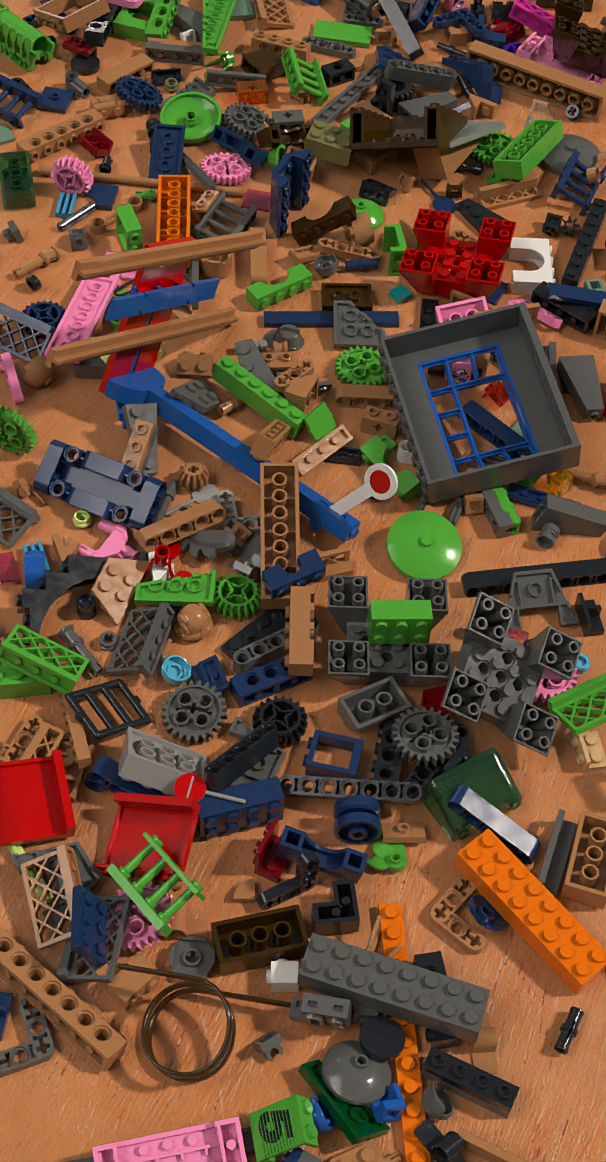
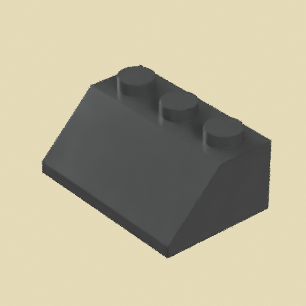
M392 676L339 697L337 713L345 726L355 731H360L405 712L407 709H412V705Z

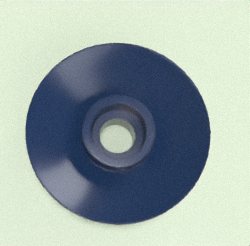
M474 895L469 899L468 908L478 924L493 931H502L506 927L507 921L483 896Z

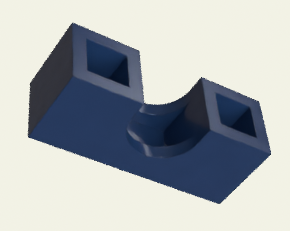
M315 548L297 556L299 571L295 573L285 572L280 564L262 571V582L272 599L286 596L290 592L291 586L305 587L307 584L319 582L325 577L326 566Z

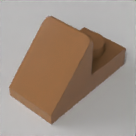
M471 93L469 94L468 102L471 107L468 110L473 120L479 114L490 119L495 117L496 103Z
M59 532L51 534L53 548L61 566L62 561L69 554L77 555L80 544L75 543L67 546L66 540L61 539Z

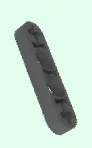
M311 36L302 38V41L311 44V51L343 59L347 58L348 60L356 57V48L353 46Z

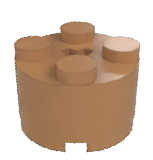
M367 212L358 213L357 220L344 225L347 229L344 230V234L350 244L363 247L375 242L374 231L370 227L369 223H371Z
M232 253L199 259L201 275L203 277L225 279L232 269Z

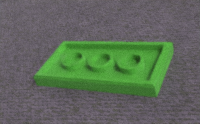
M316 20L312 37L349 46L369 48L373 27Z

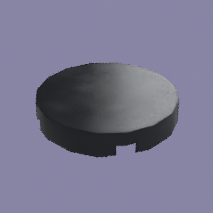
M78 54L71 59V69L76 71L78 75L89 76L92 75V72L99 71L100 60L93 54L89 57Z
M375 1016L368 1018L362 1024L358 1034V1041L361 1044L362 1051L369 1058L379 1062H384L385 1060L392 1061L402 1053L405 1045V1034L401 1026L394 1020L385 1016Z

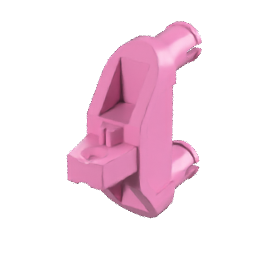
M104 518L100 521L98 529L111 534L97 550L81 544L77 551V555L130 560H137L138 552L128 544L126 526L122 524L116 525Z

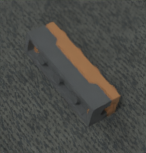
M150 37L147 39L145 54L154 61L204 66L206 53H202V42Z
M136 418L121 462L122 464L144 473L159 430L154 423ZM140 477L137 479L136 484L140 482Z

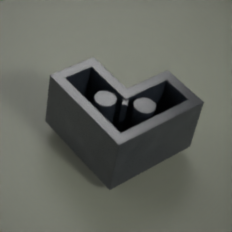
M354 879L332 881L330 891L331 902L312 903L313 933L329 935L358 932L360 916Z

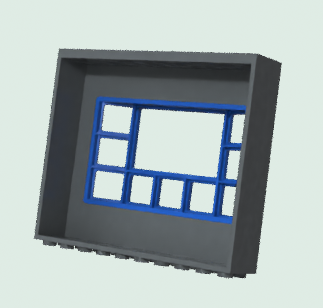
M525 302L380 338V346H378L380 366L384 367L385 381H388L389 393L394 398L392 399L394 409L398 410L399 424L402 423L403 425L402 433L408 441L406 442L408 452H412V464L414 468H417L418 472H416V475L423 486L421 487L424 498L427 497L429 504L579 466L581 444ZM495 352L500 373L480 378L475 356ZM469 358L475 380L454 384L449 363ZM443 364L449 386L430 391L424 369ZM502 380L525 442L479 453L457 391ZM451 393L457 409L437 413L432 397ZM460 416L465 432L445 436L440 420ZM467 438L473 455L453 460L448 443ZM528 448L532 455L511 459L508 453ZM502 455L505 460L504 462L485 466L482 459ZM470 462H476L479 467L458 473L456 466Z

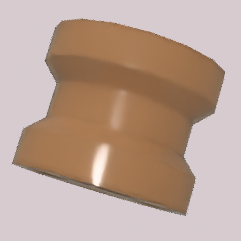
M273 341V352H288L287 341L282 343Z

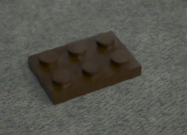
M321 283L322 311H333L334 300L352 301L359 311H372L371 284Z

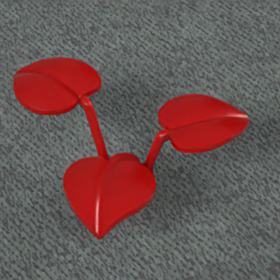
M179 541L167 546L158 545L155 548L154 558L151 559L140 583H143L142 580L147 577L154 564L158 567H165L167 565L171 578L192 576L190 572L184 570L177 572L176 575L173 574L169 559H174L180 555L181 544Z

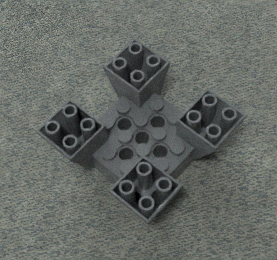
M328 575V610L345 635V640H328L329 677L345 685H371L392 676L398 686L428 687L449 681L452 673L450 644L411 642L402 645L369 644L367 629L369 614L368 576ZM407 578L405 600H431L433 615L431 630L448 614L447 579Z
M480 591L440 707L473 723H478L479 718L488 721L498 727L511 741L546 757L549 754L560 718L532 705L540 679L572 680L583 642L551 626H547L526 645L508 637L507 633L515 608Z

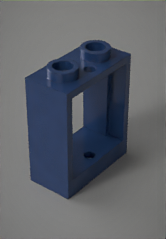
M315 730L314 736L309 737L307 749H310L309 755L305 754L302 766L306 767L305 775L356 779L364 740ZM317 745L352 751L349 768L314 762Z

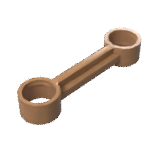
M606 152L598 153L596 165L587 168L586 176L589 184L600 182V173L603 168H606Z
M130 196L126 199V205L131 204L135 214L142 211V199L139 196ZM115 211L104 218H92L90 220V232L94 235H103L106 232V226L116 221Z

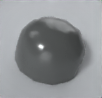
M334 254L320 255L314 262L315 271L324 277L336 273L339 266L338 258Z
M434 1081L422 1093V1106L430 1117L444 1121L452 1116L453 1104L449 1096L444 1092V1087H436L437 1081Z

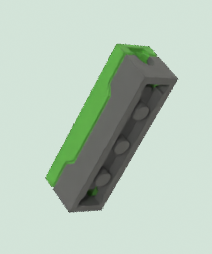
M501 485L475 492L476 494L482 493L484 495V513L496 538L500 539L511 535H518L521 518L519 515L517 516L514 504L509 501L506 489Z

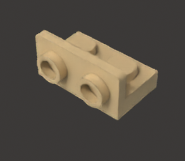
M598 731L584 732L577 736L575 734L571 736L572 747L576 748L577 763L579 766L581 765L583 773L606 770V756Z

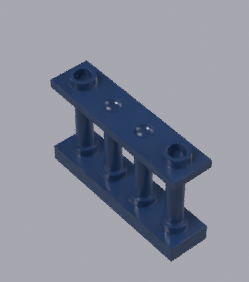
M0 74V89L3 90L0 94V103L8 95L15 96L5 108L0 107V119L14 127L23 129L24 126L21 118L32 106L40 109L44 106L40 93ZM20 100L27 102L17 114L10 112Z
M574 150L558 178L550 197L556 199L558 194L566 196L582 206L579 213L582 216L585 211L588 212L590 210L591 201L599 184H602L606 178L604 175L606 168H603L600 173V182L589 184L586 177L575 171V167L586 173L589 167L579 162L580 152ZM572 176L578 181L590 187V192L585 188L581 187L580 185L576 184L572 180H570V177ZM567 185L587 197L586 201L568 191L565 186Z

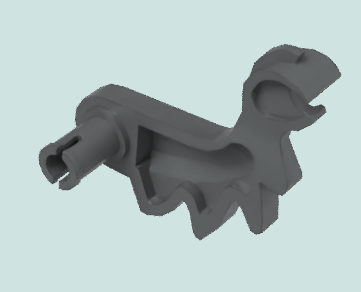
M185 505L180 507L179 510L184 511L193 506ZM201 530L183 538L180 546L184 553L190 548V552L196 561L199 560L202 553L209 560H214L218 552L227 551L232 558L234 556L238 557L241 553L240 548L236 545L237 538L230 530Z

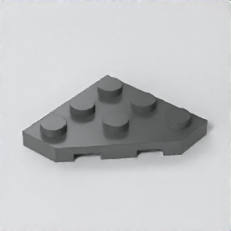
M334 300L333 348H356V346L363 348L365 346L366 349L370 347L378 349L380 338L385 337V331L381 327H377L372 322L373 320L364 312H360L352 301Z

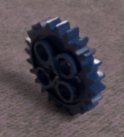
M124 75L123 78L117 79L114 89L117 96L121 97L120 100H125V104L129 103L131 107L141 108L142 111L144 109L148 112L150 109L152 111L158 110V105L163 101V94H160L161 91L157 90V87H153L152 83H147V80L143 81L142 78L137 79L136 76L132 78L130 75L128 77Z

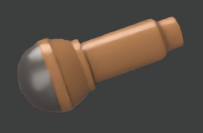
M167 638L158 664L162 665L163 661L169 657L168 653L172 646V639Z

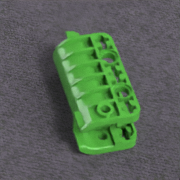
M0 1V53L27 72L35 69L36 59L42 62L51 61L53 59L55 43L47 35H44L41 31L36 30L35 27L14 15L9 10V7Z

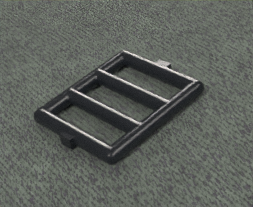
M122 679L112 680L65 694L66 701L76 713L75 718L79 723L82 722L95 740L126 732L128 726L135 729L149 725L152 721L141 706L139 697L132 694ZM119 688L140 719L132 721L110 689ZM101 692L121 718L123 724L116 726L93 694ZM85 697L107 729L98 731L76 699Z

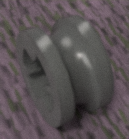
M106 631L100 635L101 649L104 651H113L115 649L117 636L114 632ZM109 639V641L112 640V642H111V643H108V641H107V642L105 643V640Z

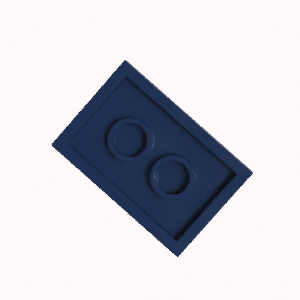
M77 885L73 887L70 949L98 968L105 965V955L107 953V906L105 902L85 887Z

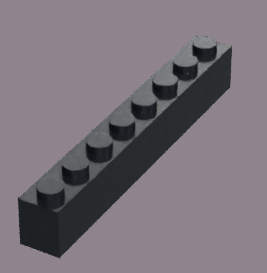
M594 198L563 274L561 284L579 287L606 218L605 200Z

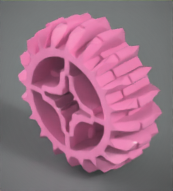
M67 155L60 157L51 168L50 177L53 178L52 182L56 183V187H59L61 191H65L66 194L70 192L71 195L73 193H77V196L80 194L84 195V192H88L93 185L94 175L92 170L89 169V165H85L84 161H80L78 157L76 159L72 155L70 157Z

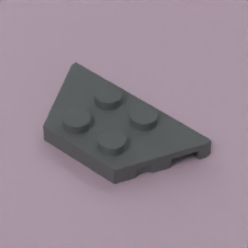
M203 377L175 387L169 393L173 398L175 395L184 398V404L193 407L203 414L217 408L222 402Z

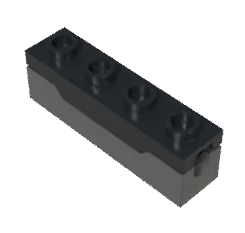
M433 1046L421 1070V1078L431 1083L437 1081V1086H443L444 1089L506 1119L520 1089L516 1085Z

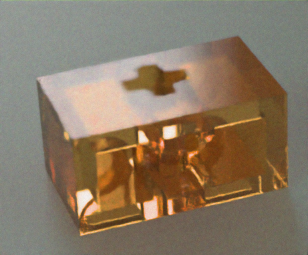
M266 80L236 82L238 104L240 105L241 102L244 105L246 103L249 105L268 103L269 90Z

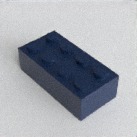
M278 776L225 788L222 791L216 792L245 799V804L209 795H204L197 802L201 806L196 824L200 839H212L220 834H232L241 829H253L266 823L272 824L275 818L279 821L282 820L285 797Z

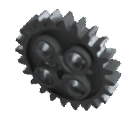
M235 102V105L227 106L223 118L225 120L224 123L228 124L227 128H232V131L241 134L242 137L246 136L248 140H250V137L256 140V133L266 128L263 124L264 121L269 127H272L273 124L271 122L272 119L268 118L269 115L264 114V110H259L260 107L254 108V105L249 106L248 103L244 105L242 102L240 105Z
M190 680L188 686L184 682H182V688L174 686L176 692L169 691L170 698H164L166 705H161L163 712L160 714L161 718L164 719L162 721L163 726H167V733L172 732L173 739L179 736L180 743L187 739L188 745H190L192 740H195L196 745H198L199 739L206 743L207 736L214 739L213 732L220 733L219 726L225 727L224 719L228 718L227 713H225L228 711L227 705H225L226 700L221 698L222 692H216V686L210 688L209 682L202 686L201 680L197 682V685H194L193 681ZM185 699L191 700L187 704L182 703V701ZM204 702H210V703H211V704L208 705V706H202V704H203ZM181 718L187 719L185 722H178ZM202 720L207 721L204 725L198 724Z
M415 706L414 712L407 709L406 715L400 713V717L395 719L391 733L392 745L396 746V752H402L401 758L409 757V763L417 760L416 764L418 766L421 762H424L427 767L429 762L436 766L437 760H439L443 764L445 758L450 759L451 754H454L456 747H458L460 735L457 732L458 726H453L454 720H448V714L442 716L441 710L434 712V708L431 707L427 711L426 707L423 706L422 710L419 711Z

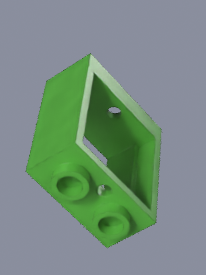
M127 204L115 207L116 233L124 251L143 249L142 227L132 205Z

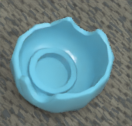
M172 655L163 661L161 675L167 683L181 685L182 682L185 683L190 678L192 666L185 658L179 655Z

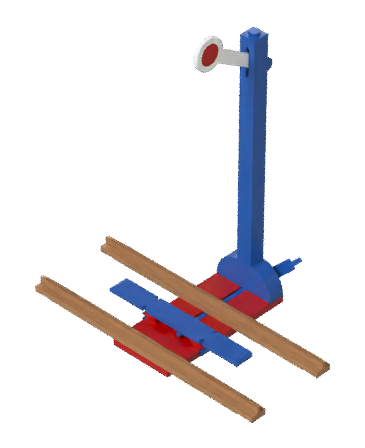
M254 230L198 240L190 236L147 243L144 249L76 260L71 278L75 281L132 271L137 272L129 295L111 298L107 310L106 320L121 319L117 333L51 347L45 365L53 368L110 354L98 391L116 401L118 420L122 421L123 429L127 430L122 410L124 405L157 403V415L260 484V463L272 462L269 460L266 462L256 460L253 457L254 455L250 454L252 448L176 397L170 396L169 392L163 389L165 385L164 376L154 368L162 341L220 328L239 320V318L234 316L236 309L233 307L170 320L174 307L213 299L220 281L218 277L191 282V284L189 281H185L184 275L189 261L242 252L264 246L266 241L261 239L264 232ZM383 463L374 464L367 469L364 476V484L335 504L299 481V512L310 518L309 527L311 530L318 531L324 528L343 542H346L358 535V528L361 523L347 512L371 496L378 500H386L392 497L398 487L397 476L390 466Z

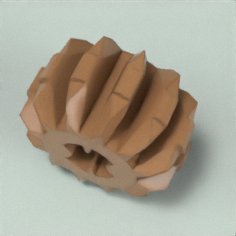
M192 461L190 464L185 463L184 466H180L178 480L181 487H186L187 491L190 489H194V491L196 489L202 490L203 486H207L209 472L206 465Z

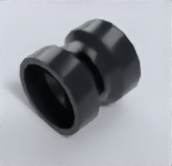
M151 118L146 122L149 138L153 135L154 123L161 124L156 118Z
M83 593L76 598L78 617L82 620L93 619L97 614L95 597L90 593Z

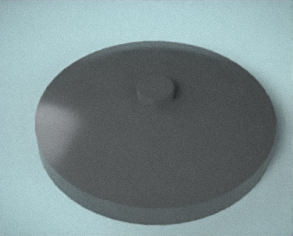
M563 134L564 138L541 161L547 170L560 176L574 150L580 152L579 162L589 168L594 167L598 162L597 156L600 151L594 143L586 138ZM575 167L576 172L586 177L585 172Z

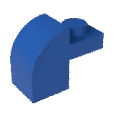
M31 550L25 552V588L38 589L39 577L45 573V551Z

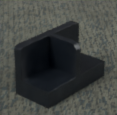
M578 593L574 607L584 637L603 635L604 628L600 619L601 605H596L594 599L584 600L583 594Z

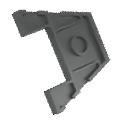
M552 568L520 571L512 574L507 605L515 608L508 632L520 631L522 629L519 610L557 607L559 626L578 624V619L574 616L571 610L572 607L569 601L566 600Z
M236 716L229 730V735L243 739L255 729L252 726L248 727L241 718ZM280 747L276 748L228 787L276 777L286 758V752Z
M79 841L66 844L74 848L82 886L91 891L101 880L99 874ZM57 846L39 851L32 850L29 853L19 855L18 853L10 855V860L18 874L21 875L20 864L55 851ZM58 858L51 859L47 868L55 871L58 865ZM45 870V873L50 880L53 874ZM57 877L53 887L59 892L63 886V881L60 877ZM62 898L56 910L64 914L68 903L66 899ZM50 909L43 911L42 915L44 918H46ZM54 912L48 925L56 928L62 916Z

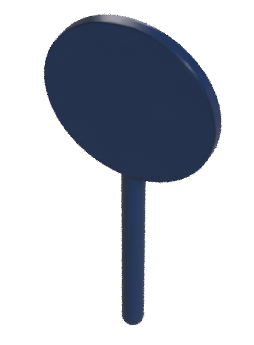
M421 179V182L435 197L433 200L434 209L436 211L453 213L456 209L455 202L448 197H438L424 179Z

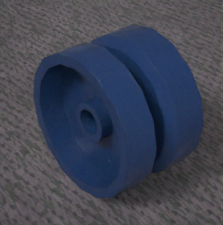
M350 795L340 798L335 802L333 812L335 819L334 835L336 839L347 844L359 845L373 842L381 836V805L374 797Z

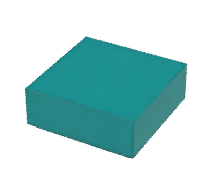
M402 284L389 290L388 293L398 304L412 298V293Z

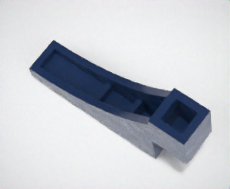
M450 54L448 57H442V64L456 69L461 74L464 73L479 97L494 102L497 105L501 104L502 86L496 85L497 82H492L494 65L488 64V61L478 62V59L467 60V57L457 58V55Z

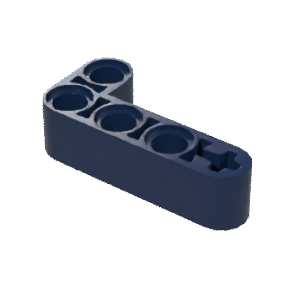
M104 755L98 758L84 782L89 789L95 792H100L105 787L113 793L167 796L160 790L148 789L138 782H129L122 779L121 776H118L119 763Z

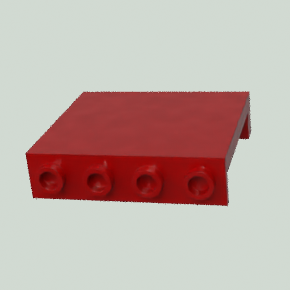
M61 749L52 750L51 756L1 762L0 847L73 837L76 824Z
M115 792L113 801L119 806L103 864L95 863V867L102 872L101 874L113 878L106 870L112 863L118 868L127 865L149 843L142 835L145 831L151 837L155 834L164 843L161 846L162 849L185 872L201 806L193 798ZM154 850L130 873L131 876L128 879L132 880L134 877L141 878L162 858L161 855ZM168 864L151 881L160 879V881L166 882L175 871Z

